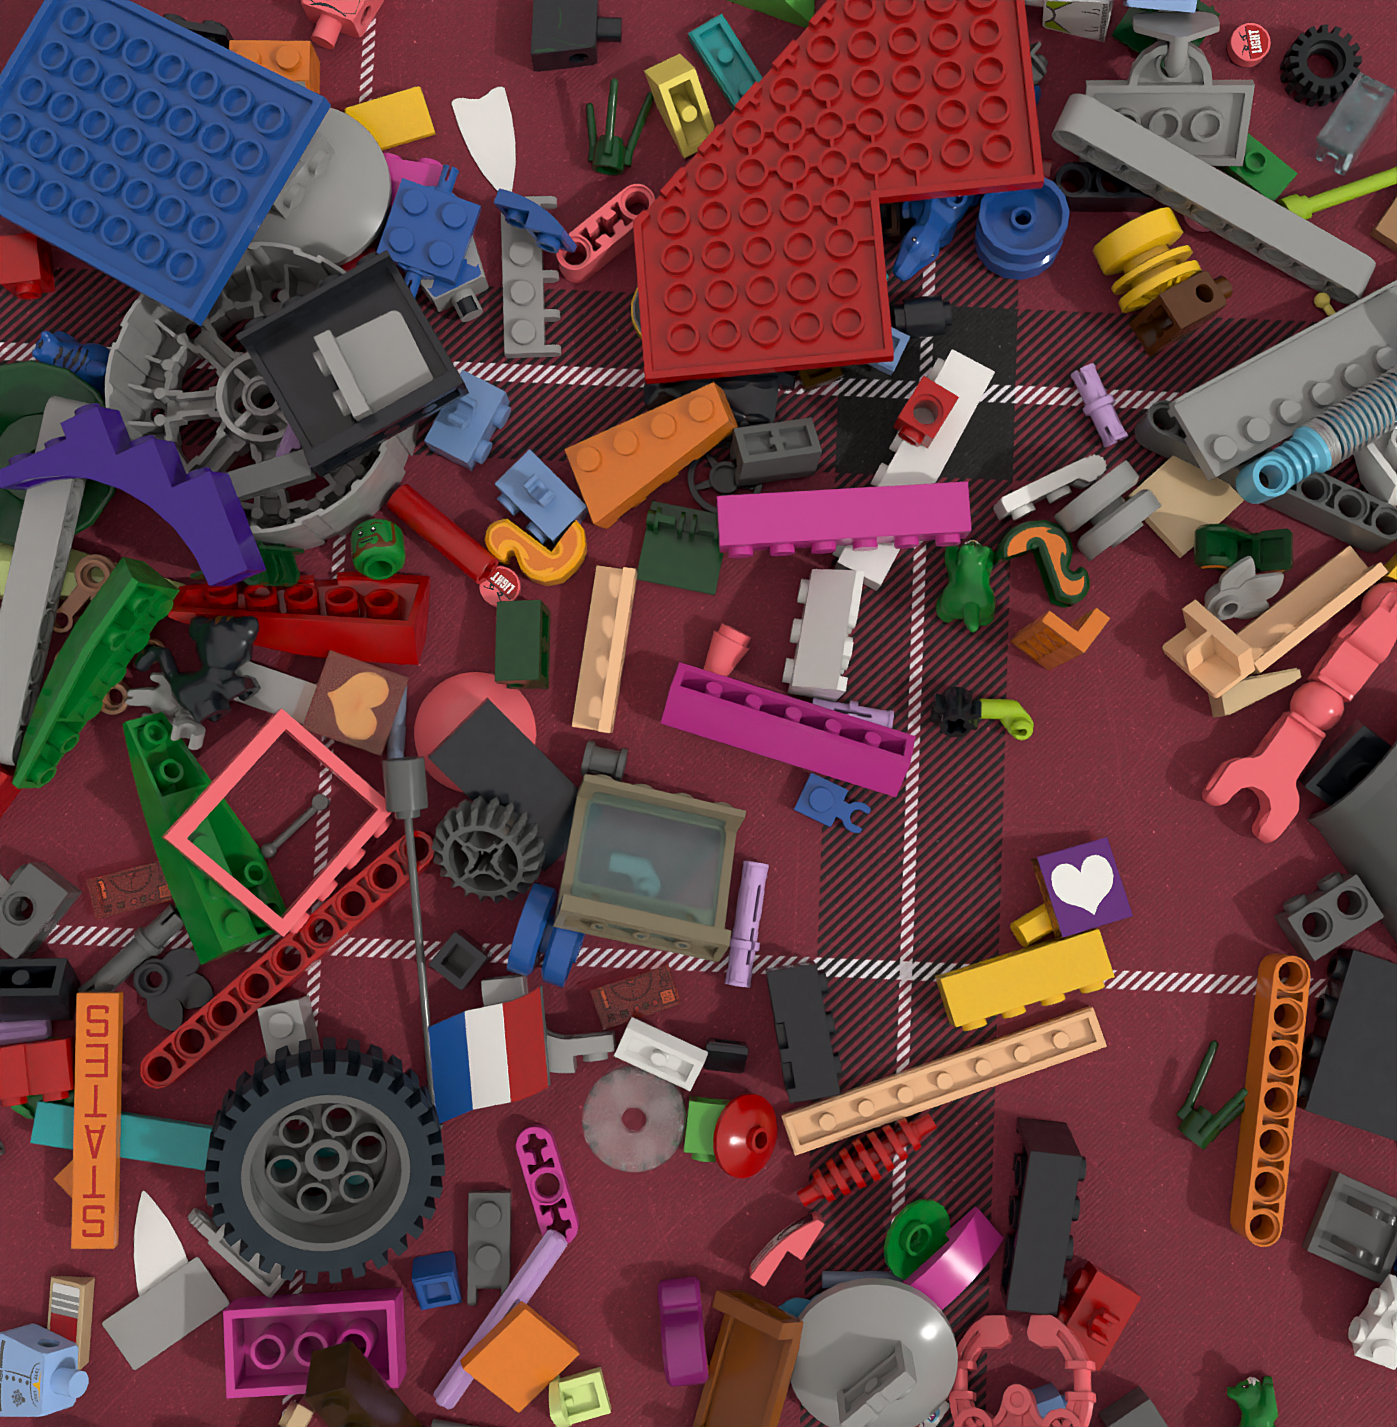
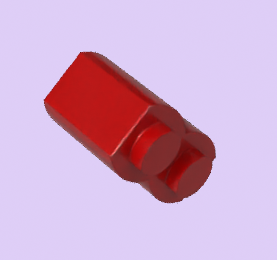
M76 1036L0 1045L1 1107L28 1103L29 1095L42 1094L43 1102L69 1098V1090L75 1089Z

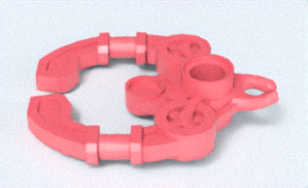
M1005 1315L984 1316L967 1330L957 1346V1374L953 1387L947 1397L954 1420V1427H1088L1092 1416L1093 1404L1096 1403V1394L1091 1392V1372L1096 1371L1095 1362L1089 1360L1083 1345L1074 1332L1052 1315H1031L1027 1330L1029 1340L1044 1349H1060L1066 1360L1065 1370L1073 1372L1074 1392H1065V1401H1067L1065 1409L1051 1410L1043 1418L1039 1412L1033 1392L1023 1385L1013 1384L1005 1390L999 1412L994 1417L991 1413L975 1407L976 1393L968 1391V1371H977L976 1361L983 1349H1001L1011 1342L1013 1334L1009 1318Z

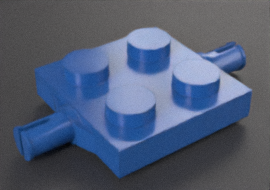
M443 165L436 187L424 186L402 178L377 249L379 254L387 250L394 264L406 273L404 281L408 288H410L414 298L422 279H436L453 286L456 285L481 213L480 205L458 198L452 193L459 170L452 166L450 171V165Z

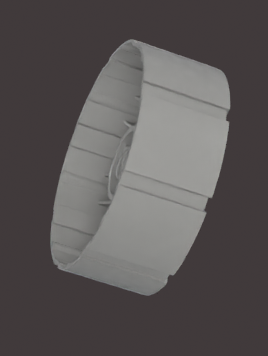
M251 241L212 309L200 326L201 333L195 339H191L187 335V330L190 326L197 324L140 294L121 322V332L116 343H112L105 375L106 408L120 411L131 441L148 435H154L156 439L173 441L186 474L205 467H210L211 471L225 473L239 455L243 457L250 450L252 459L256 463L275 458L288 426V421L276 400L267 409L259 408L260 399L264 395L271 393L249 353L240 354L237 351L234 353L222 341L223 338L220 336V333L240 320L259 316L268 317L282 309V304L296 295L305 296L318 289L319 284L325 278L333 274L343 275L346 271L320 255L314 257L304 253L299 247L274 242ZM283 264L300 266L304 271L290 269ZM277 289H282L277 295L280 302H273L271 299L272 293ZM197 356L202 360L205 358L217 369L216 373L220 377L217 386L209 387V390L184 393L181 390L182 380L187 369L191 367ZM243 401V405L247 410L244 413H238L237 407ZM156 409L165 410V416L163 414H157L154 417L153 422L152 413ZM212 419L214 422H222L216 431L217 435L200 456L196 455L189 461L181 448L182 440L179 426L187 425L188 421ZM419 422L356 457L354 461L351 460L326 474L324 478L330 485L317 492V497L308 501L301 499L291 502L289 492L284 488L254 497V504L241 501L255 541H262L263 545L268 546L280 543L285 544L286 547L306 550L326 544L325 540L336 535L343 537L352 532L360 523L369 520L388 501L404 477L406 471L403 468L408 456H413ZM276 428L279 430L277 433L266 435L270 429Z

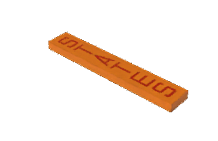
M81 991L77 993L71 1249H114L118 1246L123 992Z

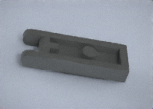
M512 1190L469 1191L468 1306H477L479 1298L478 1289H501V1297L511 1283Z

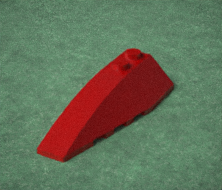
M349 571L337 572V579L315 581L314 574L302 575L292 587L248 585L247 587L237 588L236 584L230 586H209V584L179 586L178 589L180 591L173 599L174 604L168 613V617L189 625L190 619L196 616L206 618L214 616H234L236 618L254 616L259 623V632L256 640L253 642L256 646L320 658H327L329 651L360 662L418 665L427 636L431 582L430 576L394 574L387 579L374 580L362 575L360 572Z

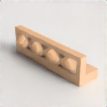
M1351 546L1345 547L1271 605L1266 611L1238 631L1236 635L1246 642L1252 650L1255 671L1247 677L1263 672L1387 574L1388 571L1380 562L1367 567Z
M596 566L572 727L613 733L638 574L634 568L623 567V569Z

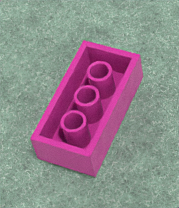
M403 1287L273 1295L271 1298L267 1296L238 1297L223 1310L226 1399L305 1394L312 1351L351 1340L391 1388H399L407 1373Z

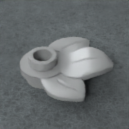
M1247 556L1229 567L1220 576L1219 583L1212 586L1206 592L1204 597L1205 608L1219 620L1233 617L1238 619L1256 617L1269 608L1267 599L1273 597L1279 591L1283 583L1284 574L1282 572L1256 575L1254 561L1251 556Z

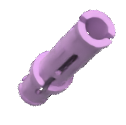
M743 861L732 938H730L729 962L724 984L751 987L755 951L760 949V943L757 942L765 882L769 869L768 864Z

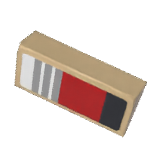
M52 1276L47 1329L77 1344L79 1349L78 1370H81L89 1363L95 1277Z

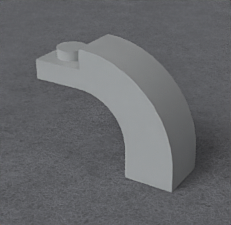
M520 974L489 977L481 981L484 1006L514 1000L528 994L527 977ZM546 1028L550 1072L575 1073L577 1069V1055H583L584 1062L608 1059V1052H614L616 1049L615 1030L564 1035Z

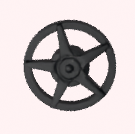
M722 440L703 455L711 468L709 480L698 485L694 484V471L703 456L698 460L694 459L690 463L687 476L689 491L694 501L707 512L717 514V507L705 502L698 494L699 491L712 489L721 496L733 494L737 489L753 491V494H760L763 483L737 487L734 478L735 469L737 468L736 460L718 463L709 453L720 448L730 449L732 441Z

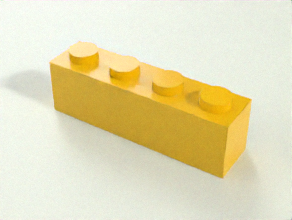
M1092 928L1066 937L1060 936L939 974L935 976L949 1023L954 1027L962 1026L963 1031H969L986 1025L985 1018L1001 1013L1002 1018L1005 1019L1026 1012L1025 1005L1038 1001L1041 1002L1042 1006L1059 1003L1066 999L1064 993L1080 989L1081 994L1097 991L1105 987L1104 980L1114 978L1115 976L1100 930Z

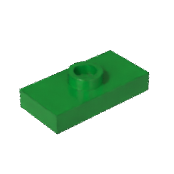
M1249 133L1247 135L1243 166H1217L1228 176L1272 201L1278 198L1298 174Z

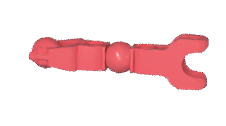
M1380 582L1373 585L1365 593L1361 609L1334 635L1330 646L1307 678L1309 682L1300 686L1293 693L1290 711L1282 713L1281 717L1274 723L1251 755L1245 758H1232L1222 762L1202 791V799L1211 806L1226 804L1241 788L1251 789L1259 798L1260 810L1252 824V832L1264 844L1275 841L1298 813L1300 801L1296 780L1320 746L1321 741L1325 738L1326 734L1324 731L1332 729L1340 721L1344 711V702H1351L1354 695L1362 688L1378 665L1388 657L1397 639L1396 582Z

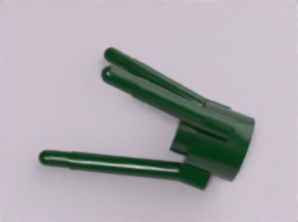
M616 78L610 81L605 135L599 137V142L597 141L594 106L592 103L586 105L589 139L588 162L592 163L593 171L609 176L622 175L624 167H631L634 149L654 100L652 92H648L625 148L623 146V139L614 136L618 97V80Z
M1215 1040L1209 1045L1185 1103L1176 1113V1115L1183 1119L1177 1129L1203 1150H1205L1210 1142L1213 1143L1222 1130L1244 1112V1098L1248 1094L1246 1088H1241L1215 1115L1202 1105L1196 1111L1193 1110L1219 1046Z

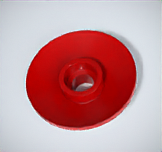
M753 1093L741 1094L725 1106L717 1120L713 1135L714 1155L719 1167L732 1177L743 1179L757 1174L767 1164L774 1151L778 1130L777 1119L773 1107L764 1097Z

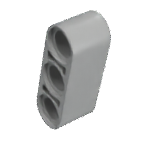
M249 661L237 671L238 676L249 675L256 678L261 689L246 701H242L238 697L233 700L273 714L282 708L297 722L304 723L317 685Z

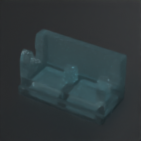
M1359 72L1316 139L1319 142L1315 153L1317 160L1322 161L1326 155L1334 157L1337 160L1335 172L1345 176L1387 112L1396 90Z

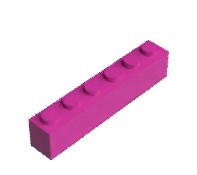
M968 481L717 496L716 503L719 553L728 552V557L734 559L752 557L753 551L770 550L771 556H787L795 554V548H811V553L825 554L835 552L836 546L853 545V551L876 550L880 543H894V548L909 549L918 547L919 541L935 540L936 546H955L961 544V539H965L972 531Z
M679 662L671 684L661 724L893 797H897L910 766L916 736L681 662Z

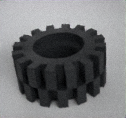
M1321 25L1317 31L1315 26L1308 28L1305 34L1302 32L1288 49L1280 65V70H1285L1280 76L1281 83L1290 82L1284 89L1289 95L1295 90L1298 95L1294 100L1300 103L1305 97L1308 99L1306 103L1308 107H1313L1317 101H1319V107L1327 106L1330 101L1332 103L1337 101L1354 83L1361 70L1358 67L1362 63V56H1355L1360 47L1358 43L1352 46L1348 44L1353 38L1351 34L1347 33L1342 38L1339 36L1342 28L1335 26L1331 32H1328V25ZM1312 54L1326 57L1333 65V76L1326 79L1314 75L1308 68V57Z

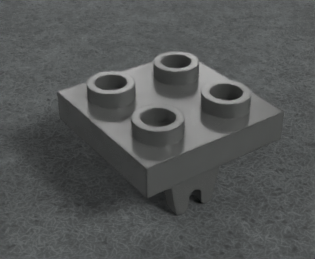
M1333 1170L1302 1248L1382 1284L1389 1275L1397 1256V1198Z

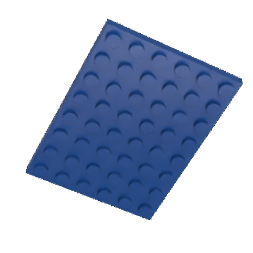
M44 0L0 74V217L201 326L330 109L331 104L324 96L130 0Z

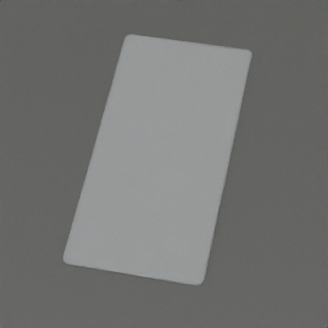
M195 1257L103 1321L102 1325L132 1369L137 1370L226 1308L230 1302L200 1258Z

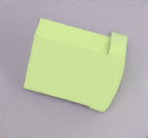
M601 1367L560 1378V1375H558L550 1382V1417L557 1427H570L574 1423L611 1413V1404Z

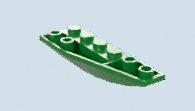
M127 557L121 558L75 624L55 659L37 699L22 742L12 784L18 789L41 788L51 781L56 774V766L65 753L72 750L80 739L79 733L85 724L102 709V700L111 687L117 685L124 678L127 671L126 666L130 660L149 642V633L157 622L171 611L174 604L173 599L180 590L144 561Z
M159 712L124 722L122 725L131 768L153 846L171 895L201 965L234 953L276 934V932L162 838L166 831L212 782L181 738L176 741L170 739L173 726L164 713ZM223 798L187 839L281 917L285 913L286 907L265 858L261 854L258 845Z

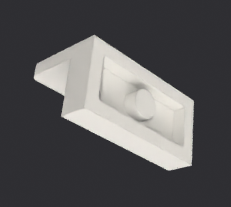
M631 1017L614 1056L691 1091L705 1063L708 1052Z

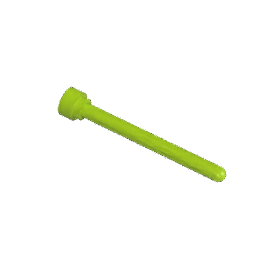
M1397 167L1309 198L1305 195L1293 194L1279 199L1277 204L1307 220L1312 217V213L1397 184Z

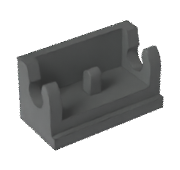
M812 417L733 428L730 459L737 462L734 477L737 487L814 476L822 449Z

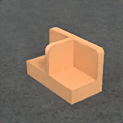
M1194 600L1182 609L1186 628L1163 645V651L1212 697L1219 698L1255 671L1252 650L1246 642L1197 600Z

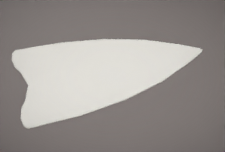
M496 87L480 99L457 98L453 100L452 106L460 131L470 154L483 175L497 191L501 188L512 192L516 166L515 135L505 88Z
M144 1190L141 1193L134 1230V1264L139 1296L188 1263L183 1246L169 1220Z

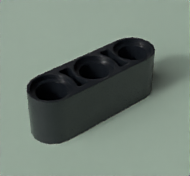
M1090 162L1066 163L1059 168L1052 180L1064 193L1069 212H1149L1160 204L1156 199ZM1061 182H1071L1077 188V192L1066 191L1062 187ZM1101 182L1113 184L1117 192H1107L1102 187Z

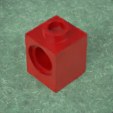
M30 232L0 236V284L15 297L24 300L38 299L42 296V293L55 292L51 246Z
M923 376L898 416L893 428L899 431V437L908 444L915 447L923 445L929 448L959 397ZM917 408L928 409L933 414L934 422L930 424L918 422L914 417L913 411Z

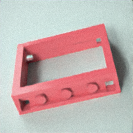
M281 708L268 719L166 831L162 838L274 932L284 937L288 932L294 935L302 928L310 917L306 912L316 899L323 902L338 885L334 880L344 867L348 870L352 869L366 852L361 847L372 835L375 838L381 836L393 820L389 817L392 812L386 811L385 798ZM285 731L368 803L374 811L280 917L187 838Z

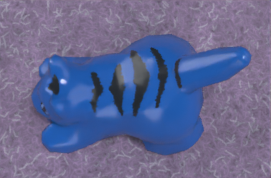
M58 330L53 334L49 331H43L41 339L38 340L35 349L32 350V356L39 362L71 370L97 389L105 400L104 383L111 349L96 343L81 344L74 337L63 331Z

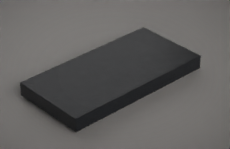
M487 697L428 755V758L472 801L481 795L486 803L489 804L497 796L501 806L506 807L513 802V811L517 814L527 811L528 819L526 823H538L536 835L544 837L542 850L545 851V860L540 868L546 871L567 850L578 788ZM594 804L589 808L586 831L603 815Z

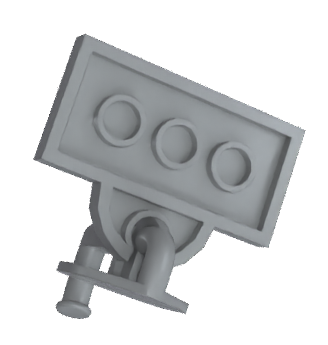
M1168 10L1142 12L1134 15L1132 20L1134 32L1155 37L1157 42L1140 53L1131 66L1127 80H1086L1085 95L1094 98L1211 166H1243L1255 88L1254 81L1212 80L1211 66L1200 48L1190 42L1217 33L1220 29L1218 17L1208 12L1195 11V13ZM1162 60L1164 61L1165 70L1160 66ZM1079 156V162H1088Z

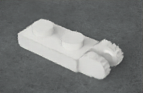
M1089 455L1087 458L1085 457L1002 497L994 505L993 509L999 521L1010 515L1016 521L1034 512L1036 509L1033 504L1045 498L1051 504L1072 493L1069 486L1083 489L1088 487L1090 483L1093 484L1105 474L1104 472L1107 470L1106 461L1099 455Z

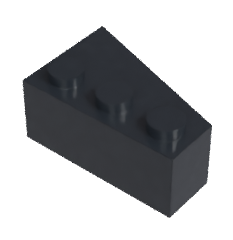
M814 961L766 968L765 972L784 1087L789 1103L841 1095L837 1077H842V1067L838 1051H832L830 1036L836 1035L832 1011H825L822 997L824 994H829L825 969L817 970V965Z

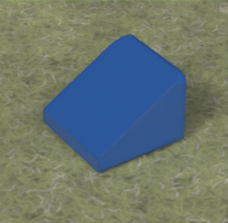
M453 1251L414 1258L412 1283L421 1310L462 1303L458 1270Z

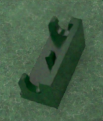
M541 600L497 602L495 682L497 684H507L508 689H549L551 611Z

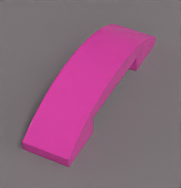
M976 1206L945 1233L949 1241L902 1282L927 1295L941 1310L948 1306L974 1280L1004 1239Z

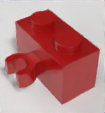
M1088 1261L1084 1269L1079 1268L1074 1273L1068 1287L1069 1291H1071L1063 1306L1058 1305L1057 1316H1052L1074 1332L1083 1345L1089 1360L1095 1362V1369L1100 1372L1142 1297L1131 1286Z

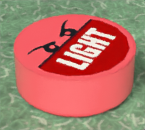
M1246 23L1239 26L1227 43V52L1230 59L1241 67H1253L1259 64L1270 49V36L1262 26L1255 23Z
M497 566L493 574L480 584V593L489 605L497 608V602L518 600L521 594V582L514 571L504 566Z

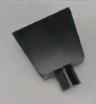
M599 0L533 1L531 58L534 71L541 72L595 65L598 62L599 42H622V17L600 16Z

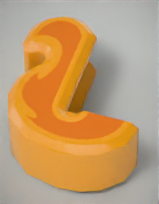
M502 519L492 523L488 527L485 536L488 550L499 560V563L508 565L510 557L516 556L522 572L533 583L547 587L561 584L568 580L579 570L587 553L586 534L577 520L569 527L552 552L509 519Z

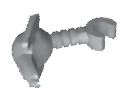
M154 672L150 674V679L159 683L157 687H141L127 691V696H129L125 700L127 705L151 707L153 713H143L142 717L159 712L164 713L173 726L171 740L176 741L180 738L190 739L189 749L197 750L202 747L206 732L205 727L197 724L189 711L179 705L172 697L170 684L162 673Z

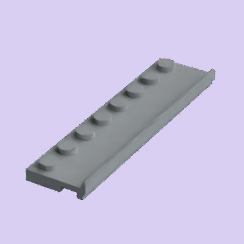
M1397 280L1178 397L1169 404L1168 414L1171 418L1175 416L1187 436L1184 441L1208 481L1215 479L1291 437L1301 424L1321 414L1322 411H1326L1328 407H1332L1346 396H1350L1352 392H1356L1359 388L1367 385L1370 381H1373L1376 377L1397 365Z

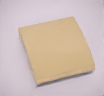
M1174 455L1125 498L1128 501L1143 489H1150L1162 506L1144 519V521L1179 558L1194 547V531L1200 525L1219 524L1244 501L1230 484L1217 477L1208 481L1202 469Z

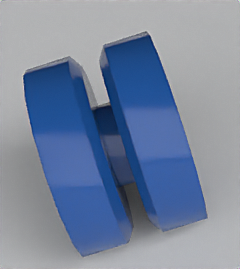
M1044 177L1042 188L987 193L984 195L980 203L974 244L978 258L988 270L1003 278L1023 280L1038 276L1053 264L1060 252L1068 227L1070 210L1064 193L1053 181Z
M534 883L516 929L507 962V971L527 977L535 970L542 953L545 954L541 969L542 981L563 988L572 964L577 961L585 933L553 927L554 911L558 898L556 889Z

